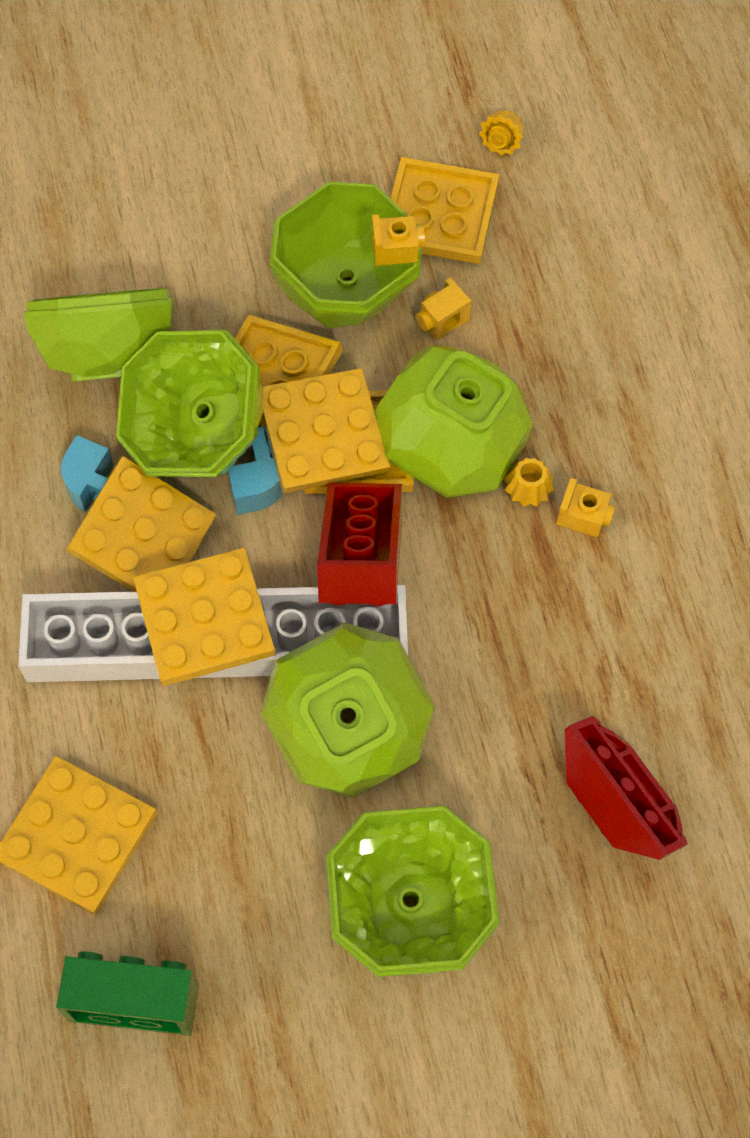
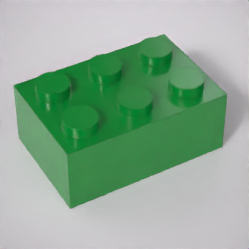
M81 951L78 952V957L65 956L56 1008L69 1022L191 1036L199 986L192 970H186V964L181 962L161 961V966L159 967L144 965L145 960L138 957L121 956L119 962L103 960V955Z

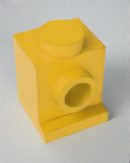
M379 214L372 215V242L375 266L418 262L419 248L425 247V234L423 226H416L415 216L380 219Z
M449 277L445 280L444 289L439 292H431L425 297L423 302H421V311L415 314V319L423 331H429L438 340L470 320L472 301L454 280Z
M570 478L556 525L598 538L602 525L609 527L616 506L609 504L612 494L578 484L577 479Z

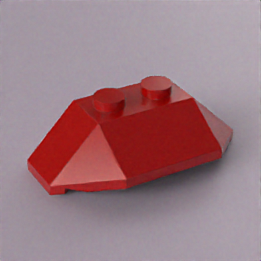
M594 716L571 724L565 729L566 783L613 848L661 860L688 844L686 836L683 835L682 823L677 807L631 745L612 730L601 726V722Z

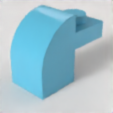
M263 427L258 428V436L251 444L254 462L234 465L228 471L237 515L265 509L273 505L283 494L269 441L266 440Z
M76 435L62 459L61 474L71 501L85 512L91 501L94 502L108 479L106 477L112 469L113 463L108 448L79 435Z

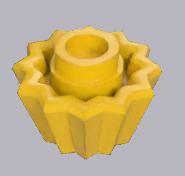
M508 109L505 111L499 110L488 115L487 119L480 123L482 129L478 134L483 139L482 145L487 146L490 152H497L500 156L506 153L513 155L515 149L521 148V139L523 138L521 117L517 116L515 111L511 112Z
M525 458L523 461L517 462L510 468V473L504 478L507 484L504 491L511 495V501L520 502L523 507L529 504L537 507L541 501H548V494L554 491L552 474L544 462L538 461L536 458Z

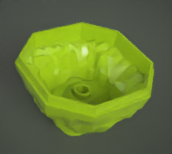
M228 330L156 332L122 366L116 431L117 440L147 476L212 478L226 474L258 436L260 418L263 415V386L260 368Z
M445 805L363 812L326 855L332 939L377 977L463 970L500 924L490 841ZM414 897L419 902L415 907H407L403 899Z

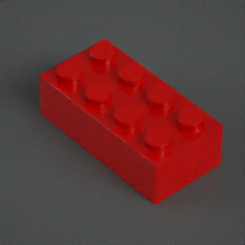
M328 483L317 561L318 603H331L333 605L370 604L373 606L397 604L402 528V484Z

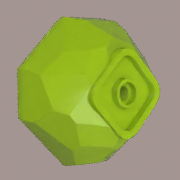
M327 182L280 215L274 222L269 263L272 275L290 301L327 328L358 325L383 311L420 277L422 248H419L418 262L375 266L372 242V215L379 214L380 219L408 216L375 184ZM344 278H350V279H352V280H350V281H344V280H342V279H344Z
M170 288L35 299L26 302L27 311H24V317L28 333L50 369L71 375V381L121 377L122 366L156 332L172 331L175 299L171 297Z
M431 345L413 355L374 411L388 461L446 498L497 490L530 439L533 428L523 391L498 365L459 347ZM462 395L469 396L471 400L464 398Z
M344 622L275 661L260 714L298 783L352 798L420 760L435 705L397 637ZM344 708H352L355 711L356 717L352 722H344L341 719L340 713Z

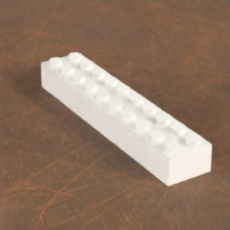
M398 585L396 605L385 604L383 606L318 603V587L259 588L257 591L276 656L196 678L271 676L277 659L344 622L397 637L408 656L405 585ZM137 592L22 594L18 666L26 682L160 679Z

